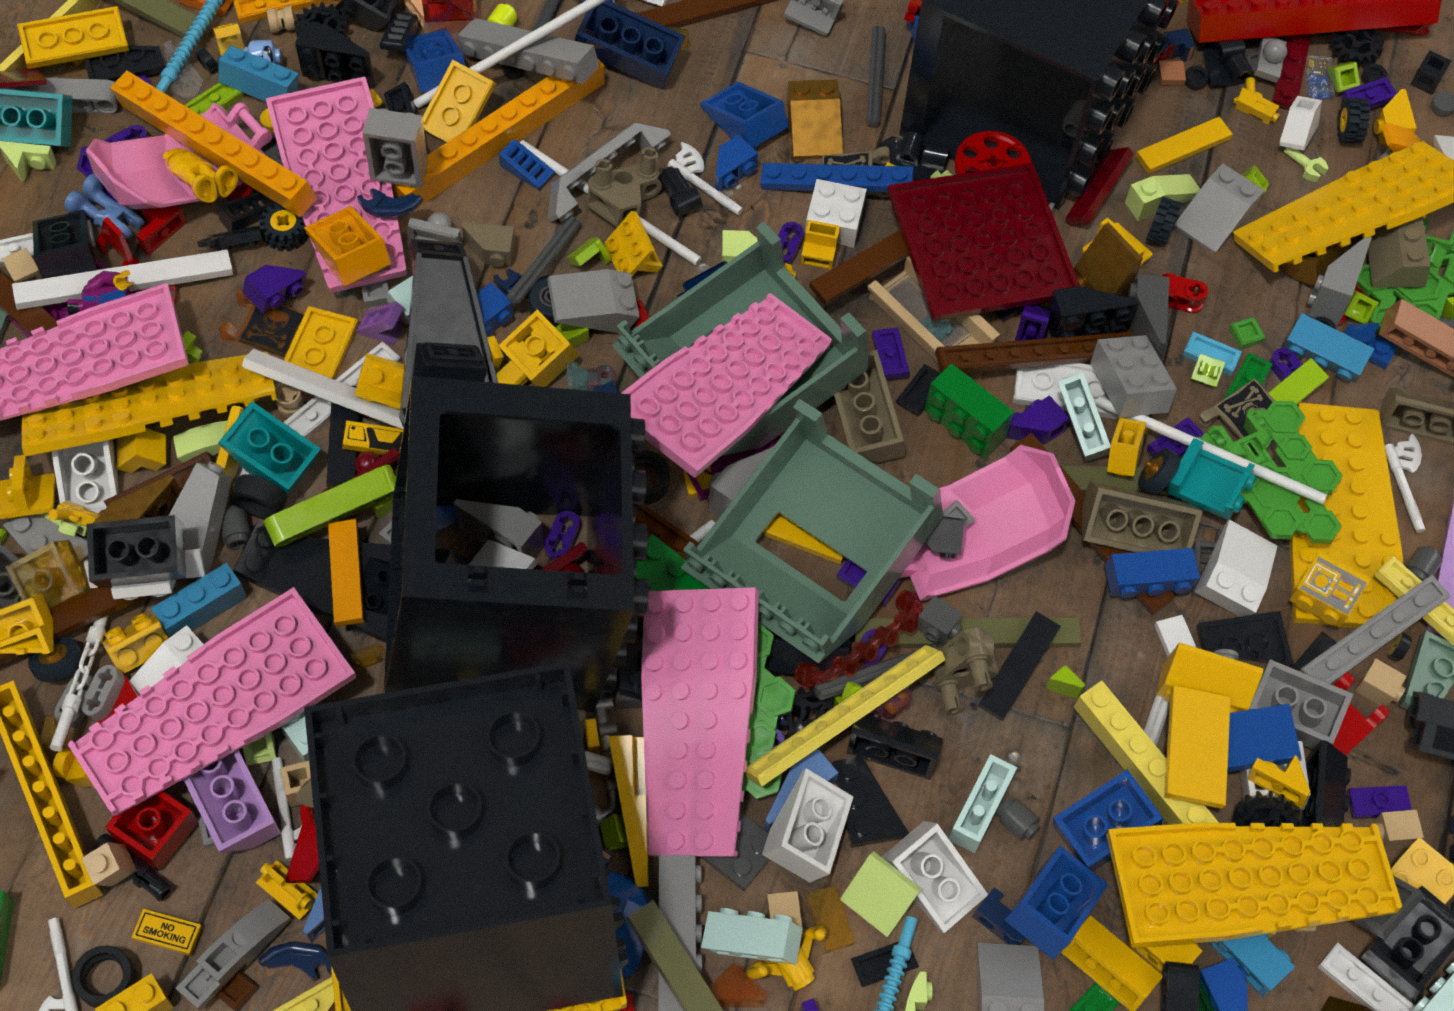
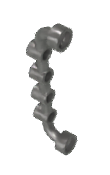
M602 692L594 712L597 718L601 756L612 759L608 736H617V725L615 721L609 722L608 712H613L612 696L605 695ZM614 765L611 773L605 775L606 792L609 797L608 806L600 809L599 804H594L598 828L601 827L604 819L612 814H617L620 808V797Z

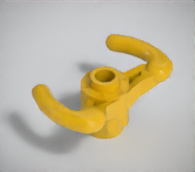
M818 925L802 932L796 965L756 961L748 966L746 976L751 980H755L768 974L782 976L787 986H792L794 991L805 987L815 979L813 975L814 969L808 961L812 941L814 939L822 941L827 934V930L824 926Z

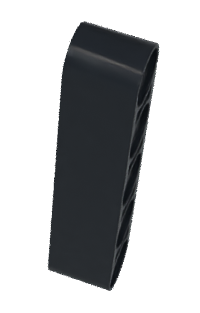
M1165 961L1162 976L1161 1011H1198L1200 984L1198 964Z

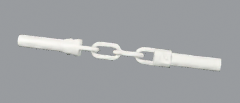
M109 615L94 621L93 626L88 631L87 642L79 662V668L75 673L70 690L64 698L61 707L63 711L50 744V749L53 751L62 750L73 716L78 712L82 701L83 687L91 670L95 657L94 654L97 652L99 645L102 644ZM90 644L94 645L93 650L89 648ZM86 656H90L88 665L83 666ZM80 673H83L84 676L82 682H77ZM74 690H78L77 695L73 694Z

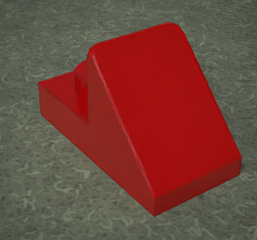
M175 205L141 209L145 222L148 224L136 235L141 250L148 256L151 255L186 224L181 207Z

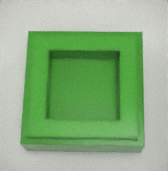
M1254 317L1232 323L1229 327V331L1240 350L1263 343L1266 338Z

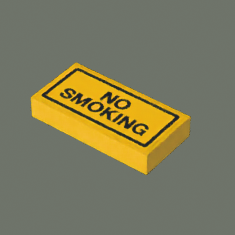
M143 909L131 938L137 942L192 956L203 927L201 924Z

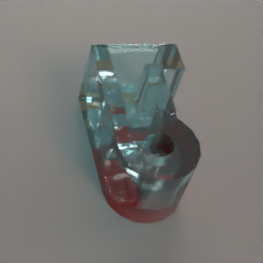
M577 362L566 363L567 389L594 391L595 388L613 380L616 385V372L610 366L602 365L596 369H577Z

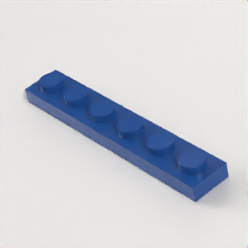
M763 163L760 185L763 190L814 191L816 179L864 188L867 189L866 192L887 193L888 186L891 184L913 181L914 166Z

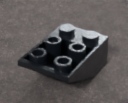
M303 21L295 42L303 77L332 81L334 83L366 77L368 87L374 89L375 81L368 51L328 25Z
M1081 286L1053 290L1047 308L1048 311H1051L1047 324L1050 338L1128 332L1138 302L1137 299Z

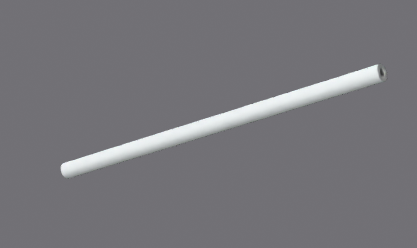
M586 0L469 69L480 74L607 0ZM438 86L414 99L418 109L431 102Z
M522 140L520 142L553 169L557 175L562 176L568 171L567 168L526 141ZM579 177L580 183L576 187L588 194V182ZM639 216L648 235L695 266L700 264L702 257Z
M1102 396L1098 398L1096 406L1118 415L1109 399ZM1145 415L1123 417L1146 422V428L1187 446L1190 445L1193 438H1196ZM1203 441V450L1247 468L1249 463L1255 465L1254 475L1322 505L1324 504L1327 494Z

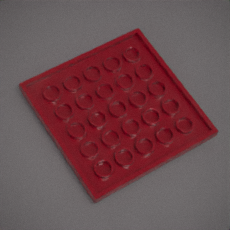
M1033 163L891 184L888 186L887 193L932 321L1049 302L1053 290L1080 286Z

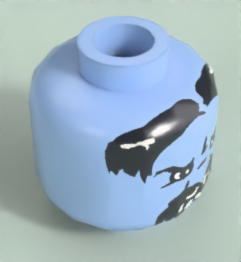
M252 40L248 47H244V51L275 64L282 63L281 49H276L275 43L272 40Z

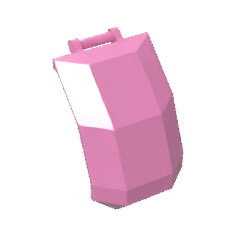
M213 102L209 110L201 114L202 117L265 155L261 148L271 141L272 133L257 122L249 113V108L244 103H237L228 114L221 105ZM243 120L255 133L252 139L238 126L239 121ZM167 134L111 143L94 138L86 149L94 175L121 206L132 209L161 208L201 201L193 194L191 186L186 185L182 179L173 175L168 169L166 161L163 159L164 152L174 148L187 149L210 163L215 172L219 168V166ZM238 179L236 187L244 182Z
M1020 445L1004 458L948 486L939 488L941 489L940 495L943 511L957 499L976 519L966 528L964 552L957 554L956 558L940 557V552H933L925 542L899 578L910 576L920 601L932 598L934 595L937 597L988 582L1050 552L1064 542L1067 538L1075 499L1054 453Z

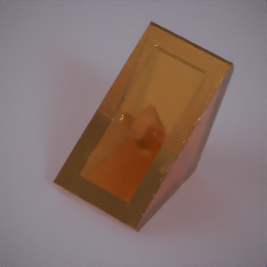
M735 963L729 966L709 986L721 1007H764L765 993Z

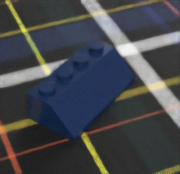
M607 0L586 13L576 33L575 41L594 45L599 61L663 89L686 36Z

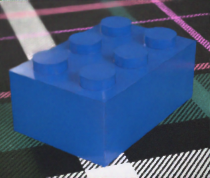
M1128 769L1053 817V827L1075 858L1091 871H1095L1112 860L1106 836L1108 829L1162 825L1163 817Z
M1059 846L1041 866L1004 920L1053 960L1072 941L1108 886V883L1062 846Z

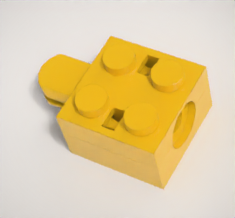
M537 309L498 345L510 358V361L496 374L498 383L524 385L530 380L535 386L546 387L568 367V363H572L579 356V353Z

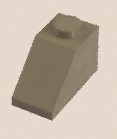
M462 222L464 242L486 265L511 267L516 242L513 226Z

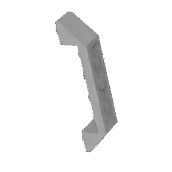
M634 123L551 183L548 220L552 222L559 219L562 222L573 214L571 209L578 203L569 190L580 183L578 178L585 173L586 176H589L595 172L597 160H611L618 154L616 149L620 146L625 149L635 141L641 150L647 147L658 150L666 144L664 139L671 135L669 130Z

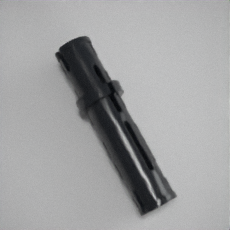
M104 833L95 841L93 847L97 849L107 842H118L110 837L108 833ZM129 852L137 869L136 872L129 876L133 879V884L138 888L143 887L159 902L167 899L173 890V886L155 873L154 867L149 864L145 865Z

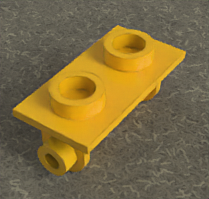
M278 860L273 864L267 862L261 867L260 872L263 875L256 881V884L297 919L301 920L313 907L318 894L304 882H286L288 869Z

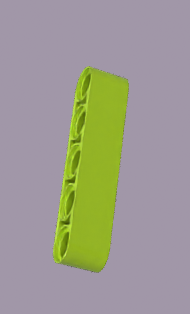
M384 465L269 516L263 523L274 547L278 548L327 527L328 523L339 522L392 498L396 476L391 465Z

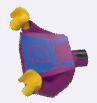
M129 270L121 273L102 271L90 279L82 290V299H68V314L73 315L85 309L130 295L129 287L133 285V282L130 283L128 280Z

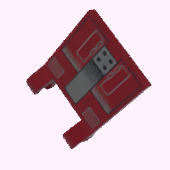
M24 61L26 70L0 71V88L47 85V80L37 68L28 69L26 61Z

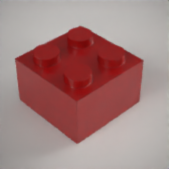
M161 791L119 815L113 816L105 828L114 840L120 844H125L127 849L160 871L197 826L198 820L190 809Z

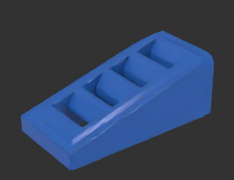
M515 139L499 154V162L502 168L539 191L555 175L553 169ZM530 166H533V168L529 172H527ZM541 171L542 174L536 179L534 176Z

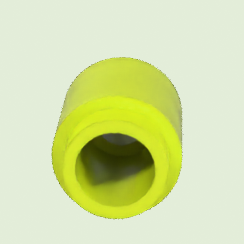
M498 4L486 21L513 27L518 17L512 6Z

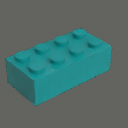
M0 89V141L71 147L73 96Z

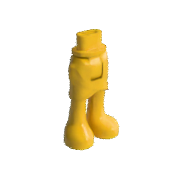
M174 148L163 154V159L166 161V165L171 173L182 179L186 185L191 186L193 194L203 202H214L217 198V192L221 197H227L238 183V174L233 168L224 165L215 172L210 163L187 149Z

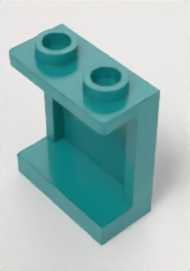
M1193 438L1180 461L1176 474L1169 482L1168 494L1230 520L1234 512L1239 513L1245 501V498L1242 497L1246 490L1251 491L1257 479V476L1254 475L1255 465L1249 463L1247 468L1205 451L1203 450L1204 442Z

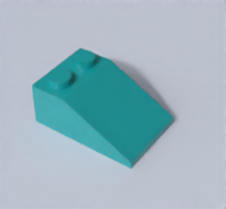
M251 401L218 442L250 475L259 476L277 485L283 490L287 498L317 461L321 448L253 401Z

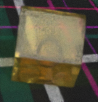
M70 540L53 541L6 566L21 600L42 593L49 609L93 590L89 586L87 575Z

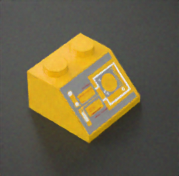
M1319 550L1303 574L1289 601L1295 603L1298 608L1319 616L1325 623L1340 628L1350 615L1371 578Z

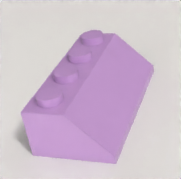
M239 749L183 779L219 853L255 848L281 834Z

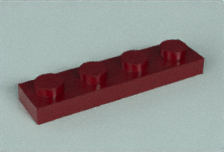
M1311 34L1284 37V41L1287 42L1288 52L1283 60L1280 79L1275 83L1272 102L1279 105L1280 109L1289 111L1296 97L1300 95Z
M1130 147L1109 150L1106 158L1092 176L1081 198L1077 199L1065 219L1070 226L1086 225L1094 219V215L1105 202L1107 195L1116 185L1118 178L1123 170L1127 168L1129 161L1133 157L1134 153Z

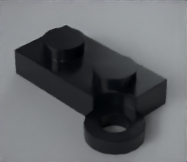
M260 225L208 235V238L197 241L198 247H216V251L231 250L232 245L237 244L249 247L257 245V240H262Z

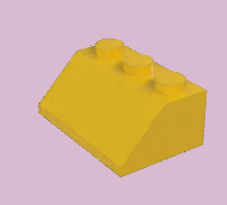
M1179 642L1162 664L1156 695L1162 696L1170 702V691L1175 685L1231 697L1230 713L1249 710L1264 669Z

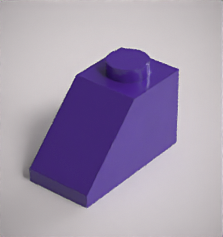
M1025 305L1015 341L1043 339L1051 311L1044 310L1039 306Z

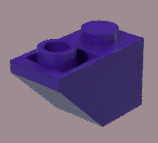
M264 265L245 277L242 293L264 314L272 308H279L291 296L296 297L301 294L305 288L304 284L307 273L304 270Z
M1049 395L1043 400L1037 399L1033 401L1024 412L1014 413L1006 438L1020 441L1030 433H1033L1039 442L1045 445L1066 431L1070 417Z

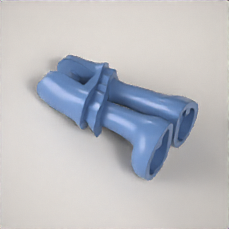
M94 174L89 175L85 179L82 187L83 194L78 190H74L66 197L64 208L69 213L84 209L86 216L94 219L93 224L100 228L103 219L108 217L123 232L126 240H129L133 234L123 223L124 221L137 230H140L145 224L143 218L132 208L121 206L117 201L104 193V185ZM89 201L98 204L99 206L103 207L104 209H103V210L98 209L97 207H95L94 205H92Z

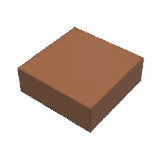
M1159 61L1157 67L1160 85L1184 86L1186 77L1183 61Z

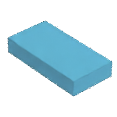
M1193 331L1182 356L1197 362L1199 354H1203L1223 361L1225 365L1222 373L1232 376L1242 351Z

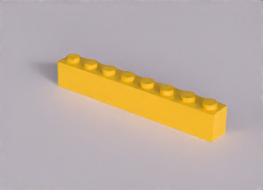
M14 681L0 686V733L64 897L75 909L103 896L100 886L93 884L82 861V858L87 853L57 778L53 773V768L23 693Z

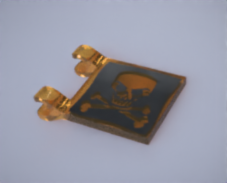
M243 288L239 289L236 294L238 298L237 303L243 307H251L241 329L230 323L222 322L219 327L220 337L227 341H238L285 357L305 312L281 305L279 308H272L263 314L242 293Z

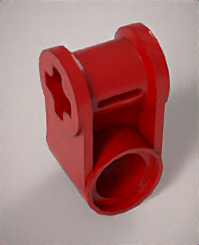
M1171 273L1161 275L1169 277L1168 308L1192 314L1199 313L1203 309L1204 299L1208 294V287L1204 282Z

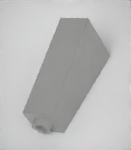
M209 461L208 465L196 463L169 514L176 515L183 522L185 550L201 549L206 575L212 569L232 480L231 477L223 473L225 470L223 467ZM194 577L193 579L198 580L202 577Z

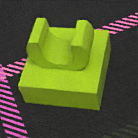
M186 331L183 335V341L189 363H195L200 360L203 351L194 346L196 336Z
M1199 354L1190 380L1216 388L1225 362Z

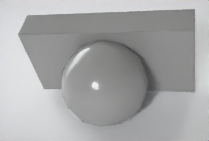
M1274 37L1261 38L1254 71L1255 76L1275 83L1278 82L1283 60L1288 52L1286 41Z
M442 212L431 214L427 221L410 218L408 229L411 239L458 242L462 244L460 229L452 228L450 218Z

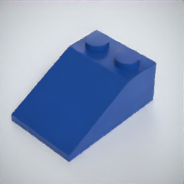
M447 28L415 36L403 52L414 81L421 93H426L439 86L452 59L465 66L463 53Z
M739 81L700 103L701 108L731 139L739 134L752 148L759 147L762 142L779 135L781 131L789 127L782 100Z

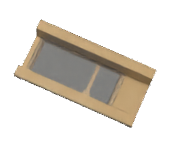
M910 256L906 258L904 271L887 284L881 286L875 280L868 285L870 290L869 299L871 301L874 300L936 361L935 351L937 347L995 343V340L1000 337V334L979 314L932 321Z

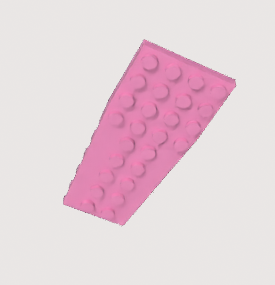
M366 77L266 98L283 166L307 180L317 197V200L302 215L305 227L348 206H352L383 238L391 264L384 267L381 271L371 273L354 284L343 286L334 276L311 241L330 293L406 276L407 269L397 217H374L363 210L357 199V196L362 194L364 199L371 200L370 189L372 188L386 194L388 197L394 198L391 183L370 179L363 130L369 108H374Z
M168 283L130 294L57 320L58 326L45 331L43 326L31 331L33 336L18 341L16 337L6 340L7 346L0 349V421L90 396H97L189 365L172 292Z
M769 293L765 300L759 304L757 302L751 304L745 313H737L732 316L731 321L726 325L720 324L715 327L713 332L707 337L702 335L696 339L693 346L689 348L685 346L660 362L624 390L622 394H631V418L645 420V440L696 478L756 425L829 348L832 339L773 294Z
M294 587L217 634L188 655V661L177 669L174 666L163 674L164 678L152 687L147 685L139 691L140 695L126 706L122 703L114 709L115 714L101 724L98 722L89 727L90 732L75 743L72 740L68 743V746L113 816L119 815L281 727L304 712V707L317 704L357 678L351 666Z
M756 587L649 591L648 607L643 623L641 683L645 787L647 796L648 855L650 856L695 855V857H736L738 855V851H735L737 832H740L741 827L739 812L740 803L744 799L742 784L744 772L747 771V760H745L747 743H750L751 730L749 729L750 714H753L757 677L759 589Z

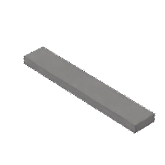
M1432 574L1305 665L1299 672L1328 684L1333 683L1451 597L1450 594Z

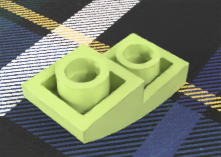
M227 421L201 425L173 436L177 458L184 463L206 451L212 456L218 454L221 447L218 442L224 436Z
M920 971L915 979L903 1011L924 1010L928 1003L927 1000H932V982L927 981L926 972Z

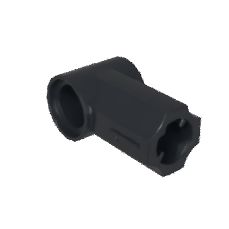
M672 166L664 169L658 179L669 196L670 205L676 216L680 217L701 208L702 200L698 190L694 186H689L679 169Z

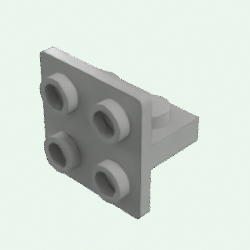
M790 0L784 17L827 36L843 0Z

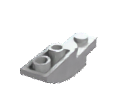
M267 899L247 913L218 938L196 960L198 965L176 989L201 1011L244 964L248 966L289 923L291 918L270 899Z

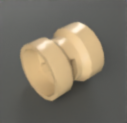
M291 5L284 6L280 10L275 8L267 9L271 34L278 33L281 29L295 30Z
M279 383L275 387L277 400L275 401L278 411L282 416L289 418L305 405L301 390L284 383Z

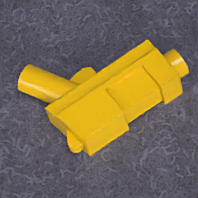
M1247 78L1245 80V88L1242 87L1240 95L1233 100V103L1236 104L1235 108L1248 115L1252 114L1262 119V122L1267 125L1271 121L1276 123L1280 116L1277 113L1279 105L1263 98L1261 93L1255 91V78Z
M65 501L58 504L57 509L49 511V518L53 521L69 520L87 526V524L95 521L98 513L85 509V506Z

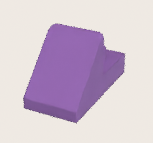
M395 301L367 310L356 332L360 335L394 345L404 327L399 317L404 307Z

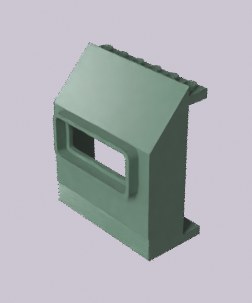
M765 222L756 227L757 242L635 329L630 331L626 320L616 325L619 337L617 338L618 341L612 344L614 349L641 378L660 362L685 346L687 348L693 346L695 340L702 335L707 337L718 325L722 324L724 326L729 323L732 316L748 311L751 304L755 302L759 304L765 300L769 293L773 294L832 339L829 348L782 396V400L776 403L743 438L721 456L765 446L787 430L795 420L796 416L793 406L799 399L813 408H817L856 377H859L860 374H863L864 371L868 370L866 330L849 312L840 318L841 327L829 316L784 267L781 239Z
M799 399L793 406L796 416L795 420L700 544L696 547L695 544L689 542L683 549L687 560L681 569L710 589L751 587L759 589L758 622L817 663H820L863 627L924 545L927 538H929L930 534L943 519L940 489L917 474L910 480V487L830 436L826 429L823 414ZM777 514H781L867 572L846 601L840 600L756 543Z

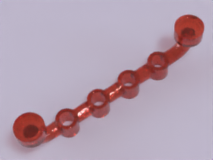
M908 590L901 591L895 603L897 610L900 612L895 615L894 622L887 627L879 626L875 630L874 636L868 641H858L853 651L847 656H837L833 666L829 669L819 671L818 666L812 663H800L795 670L796 682L806 687H812L816 683L831 681L840 674L849 677L853 676L858 668L857 662L861 659L869 662L874 661L878 655V647L880 645L892 647L897 643L898 632L901 630L910 633L915 631L918 625L917 618L923 611L918 595Z

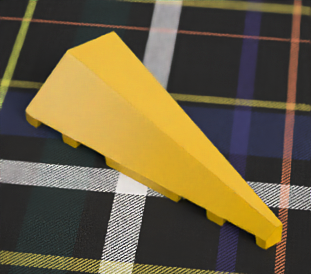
M42 593L0 609V654H48L53 651V618Z
M632 735L608 736L635 884L638 887L649 886L644 737H633Z

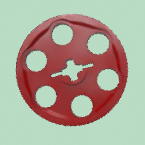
M984 131L969 136L961 143L955 158L956 174H963L967 171L976 172L1031 163V159L1024 145L1014 137L1002 132ZM993 141L997 144V147L989 148L984 142ZM973 151L977 156L969 158L964 155V152ZM1015 151L1020 156L1018 158H1011L1007 155V152Z

